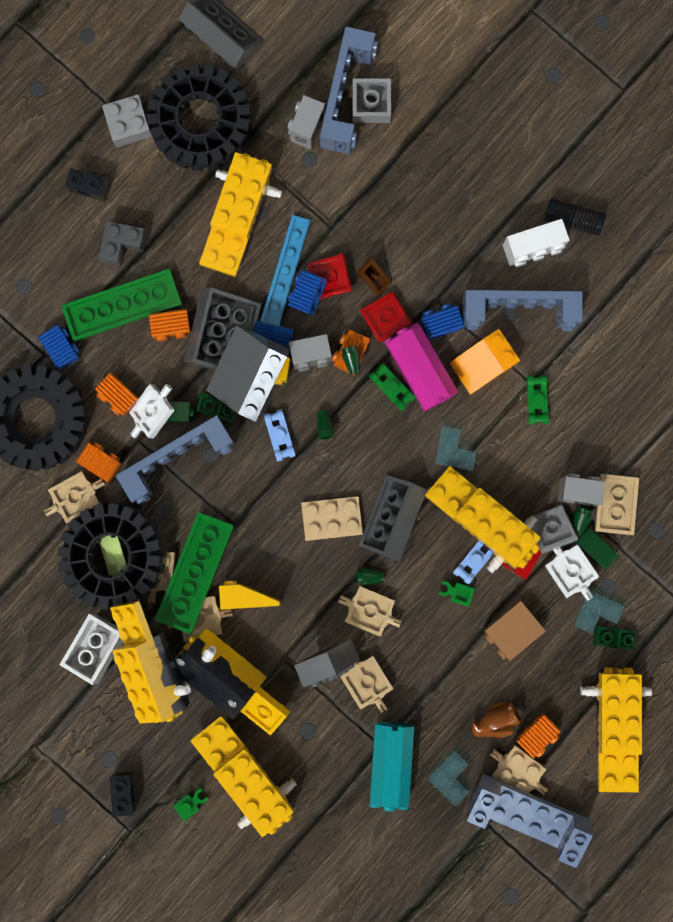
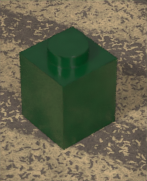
M168 401L174 408V412L167 422L190 423L191 419H194V407H191L192 404L190 402Z

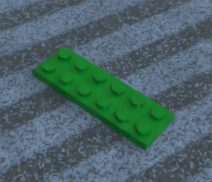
M167 269L63 304L61 307L72 340L76 342L147 318L149 314L161 313L180 307L182 303L171 271Z
M199 512L197 513L155 621L192 635L234 525Z

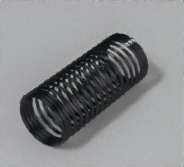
M551 198L544 217V221L553 222V219L556 221L557 218L559 220L562 216L564 226L567 223V228L570 225V229L572 227L575 229L577 225L576 230H579L580 227V231L583 229V232L586 230V233L589 232L590 234L593 231V235L599 236L604 226L606 213L597 212L593 209L590 211V208L580 207V205L577 207V205L574 206V204H567V202L564 203V201L561 202V200Z

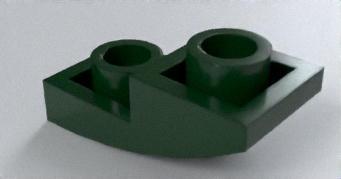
M200 393L194 410L211 417L217 415L219 419L231 423L234 422L237 413L216 397Z
M590 528L576 541L605 570L619 558Z
M595 626L593 645L634 651L637 631Z

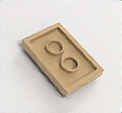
M600 474V481L605 482L602 505L596 507L594 531L634 535L639 478Z
M358 496L301 503L305 541L363 535Z

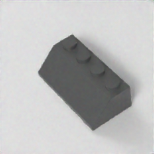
M190 0L187 2L179 18L186 28L192 30L201 41L209 45L215 53L219 54L226 60L227 64L234 68L244 64L263 43L260 37L217 0Z
M386 475L358 546L399 562L427 490L414 483Z

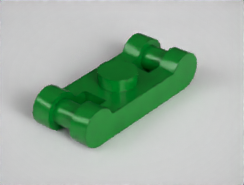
M381 363L378 366L379 369L368 376L400 411H403L409 402L412 403L416 398L393 375L386 365ZM383 374L387 377L384 382L379 379ZM400 393L404 395L401 400L396 397Z
M527 375L529 425H534L537 422H542V424L549 423L547 375H540V377ZM540 384V390H534V385ZM535 410H541V415H535Z

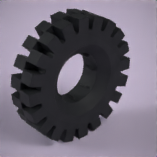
M197 63L189 64V69L184 70L183 66L174 69L175 74L173 76L167 74L161 79L163 84L161 86L156 85L152 91L154 97L149 99L148 102L149 114H147V121L156 146L169 161H175L179 167L185 169L192 167L193 171H202V168L208 167V170L218 168L217 164L223 163V165H226L232 161L231 157L235 152L240 153L242 151V144L247 142L249 129H251V111L244 89H241L240 83L234 77L230 78L228 72L221 68L217 71L213 65L205 64L204 68H200ZM205 99L208 100V103L212 102L218 108L216 111L219 114V120L217 124H214V128L211 131L203 132V134H192L190 130L186 131L181 126L180 113L182 109H185L184 106L192 100Z
M111 503L95 505L92 509H85L80 512L79 518H73L68 524L70 527L69 531H64L60 539L64 541L63 547H58V556L62 557V562L58 563L60 573L64 572L66 577L62 580L66 587L73 589L71 593L77 599H83L84 603L91 607L97 606L99 607L98 609L107 610L118 604L144 600L151 594L150 590L156 588L159 584L160 579L158 577L164 573L166 565L162 564L163 558H166V548H162L161 544L164 542L161 532H157L155 529L158 527L152 519H148L146 517L147 514L139 509H134L132 506ZM109 535L111 538L117 536L123 540V544L127 546L129 551L127 567L125 570H121V574L112 577V575L105 576L99 572V568L95 566L93 559L97 543H101V539Z

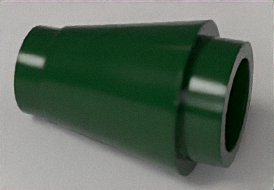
M357 346L341 349V356L349 374L360 373V353L357 350Z
M328 410L317 412V435L319 439L327 440L334 438L336 431Z
M580 506L575 510L573 529L577 535L582 536L593 518L592 510Z
M361 566V568L356 569V584H361L362 586L384 582V571Z

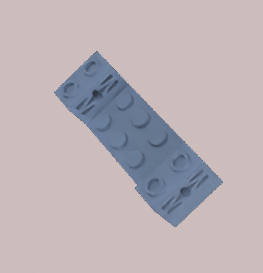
M345 27L320 134V148L350 154L351 148L355 149L357 132L354 131L353 124L338 121V108H341L343 90L346 88L347 72L350 71L351 61L370 65L371 60L376 58L378 41L375 40V33Z
M466 290L462 297V320L467 330H478V327H482L485 322V305L486 308H497L498 305H505V308H516L517 305H523L527 309L536 308V306H543L544 309H553L557 306V328H562L564 332L574 331L582 323V291Z
M216 415L117 474L116 477L130 501L142 505L151 500L149 496L153 495L142 474L148 475L156 470L155 466L169 463L172 460V456L184 454L189 450L187 447L192 444L196 446L205 441L204 437L208 438L215 452L219 455L222 453L224 456L233 451L232 447L235 444L218 416Z
M485 774L482 775L468 805L467 822L484 829L489 819L558 848V860L577 868L593 837L592 820Z

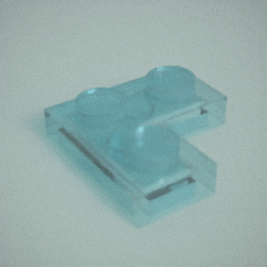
M442 426L435 464L473 471L476 452L458 449L461 429Z
M591 592L594 597L586 601V598L584 599L573 626L592 634L599 617L618 624L625 606Z
M454 750L431 773L428 780L456 807L469 794L456 780L469 764Z

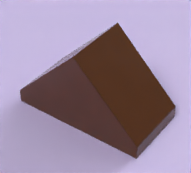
M371 257L357 271V277L378 296L391 283L390 279Z

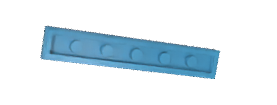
M292 214L260 322L280 326L311 222L310 219Z

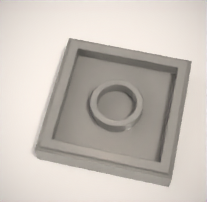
M563 505L533 515L538 521L535 522L531 530L541 537L538 543L541 554L578 540Z

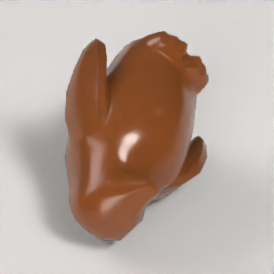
M499 702L491 706L479 721L472 722V733L476 737L504 738L513 734L514 730L511 729L523 721L512 703L506 706V702Z

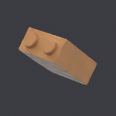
M519 600L483 629L486 633L484 635L486 640L498 647L496 652L503 660L507 658L509 661L546 632Z

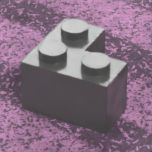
M106 221L99 260L104 264L121 267L124 249L143 252L147 235L144 228Z

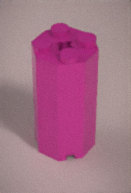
M418 323L410 326L408 329L407 327L397 332L396 337L393 336L384 341L424 412L458 393Z

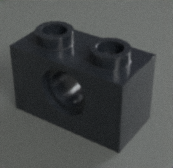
M70 168L65 187L71 193L105 202L110 183L107 178Z
M133 772L115 773L110 776L112 817L131 816L135 812Z

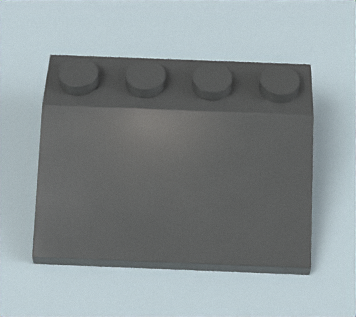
M202 288L184 362L216 370L236 325L238 324L251 331L254 330L261 303L215 288Z
M237 324L206 391L238 414L256 422L290 349Z

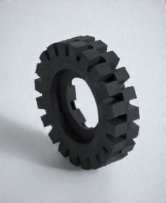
M32 365L21 366V369L18 370L13 368L6 372V376H0V458L2 461L17 468L34 471L54 468V465L67 461L68 456L75 454L79 449L78 444L84 440L86 435L84 431L85 426H88V416L85 411L87 406L85 400L81 397L82 394L79 389L61 373L39 365L37 367ZM34 397L46 400L55 412V424L52 430L46 436L39 439H29L22 436L14 425V413L18 405L24 400Z

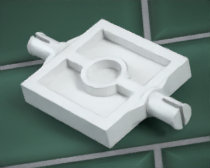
M149 384L129 412L136 424L130 432L132 437L137 438L139 433L143 431L148 438L154 439L174 412V408L166 397L172 390L169 384H165L161 392L156 385Z
M576 545L566 551H563L561 547L553 549L557 556L545 567L564 596L568 598L574 593L581 592L586 601L592 599L594 596L587 587L599 576L580 547Z

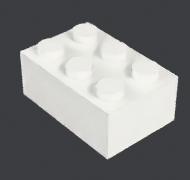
M559 219L507 236L503 243V248L509 266L515 265L520 267L525 265L528 260L538 261L543 259L546 254L556 255L561 253L562 249L569 242V237L563 220Z
M89 614L62 659L60 666L92 685L99 684L114 658L112 650L120 647L123 642L119 636L118 627L97 614Z

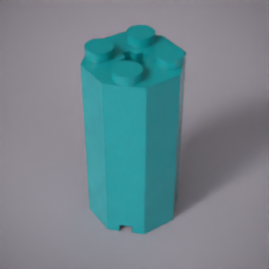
M375 722L369 807H384L385 811H395L396 808L400 810L409 809L414 737L413 725Z

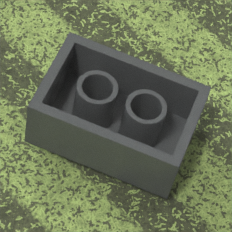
M350 638L318 651L295 664L294 667L303 688L309 685L314 688L324 681L334 680L339 675L346 673L347 670L354 668V663L360 659Z

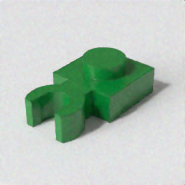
M442 581L441 584L446 585L448 589L446 592L439 591L440 595H452L450 601L469 607L474 588L459 583L452 587L450 583Z
M202 787L196 790L193 797L188 793L173 805V808L184 822L200 810L199 803H205L209 799V796L203 799L199 797V793L203 790Z

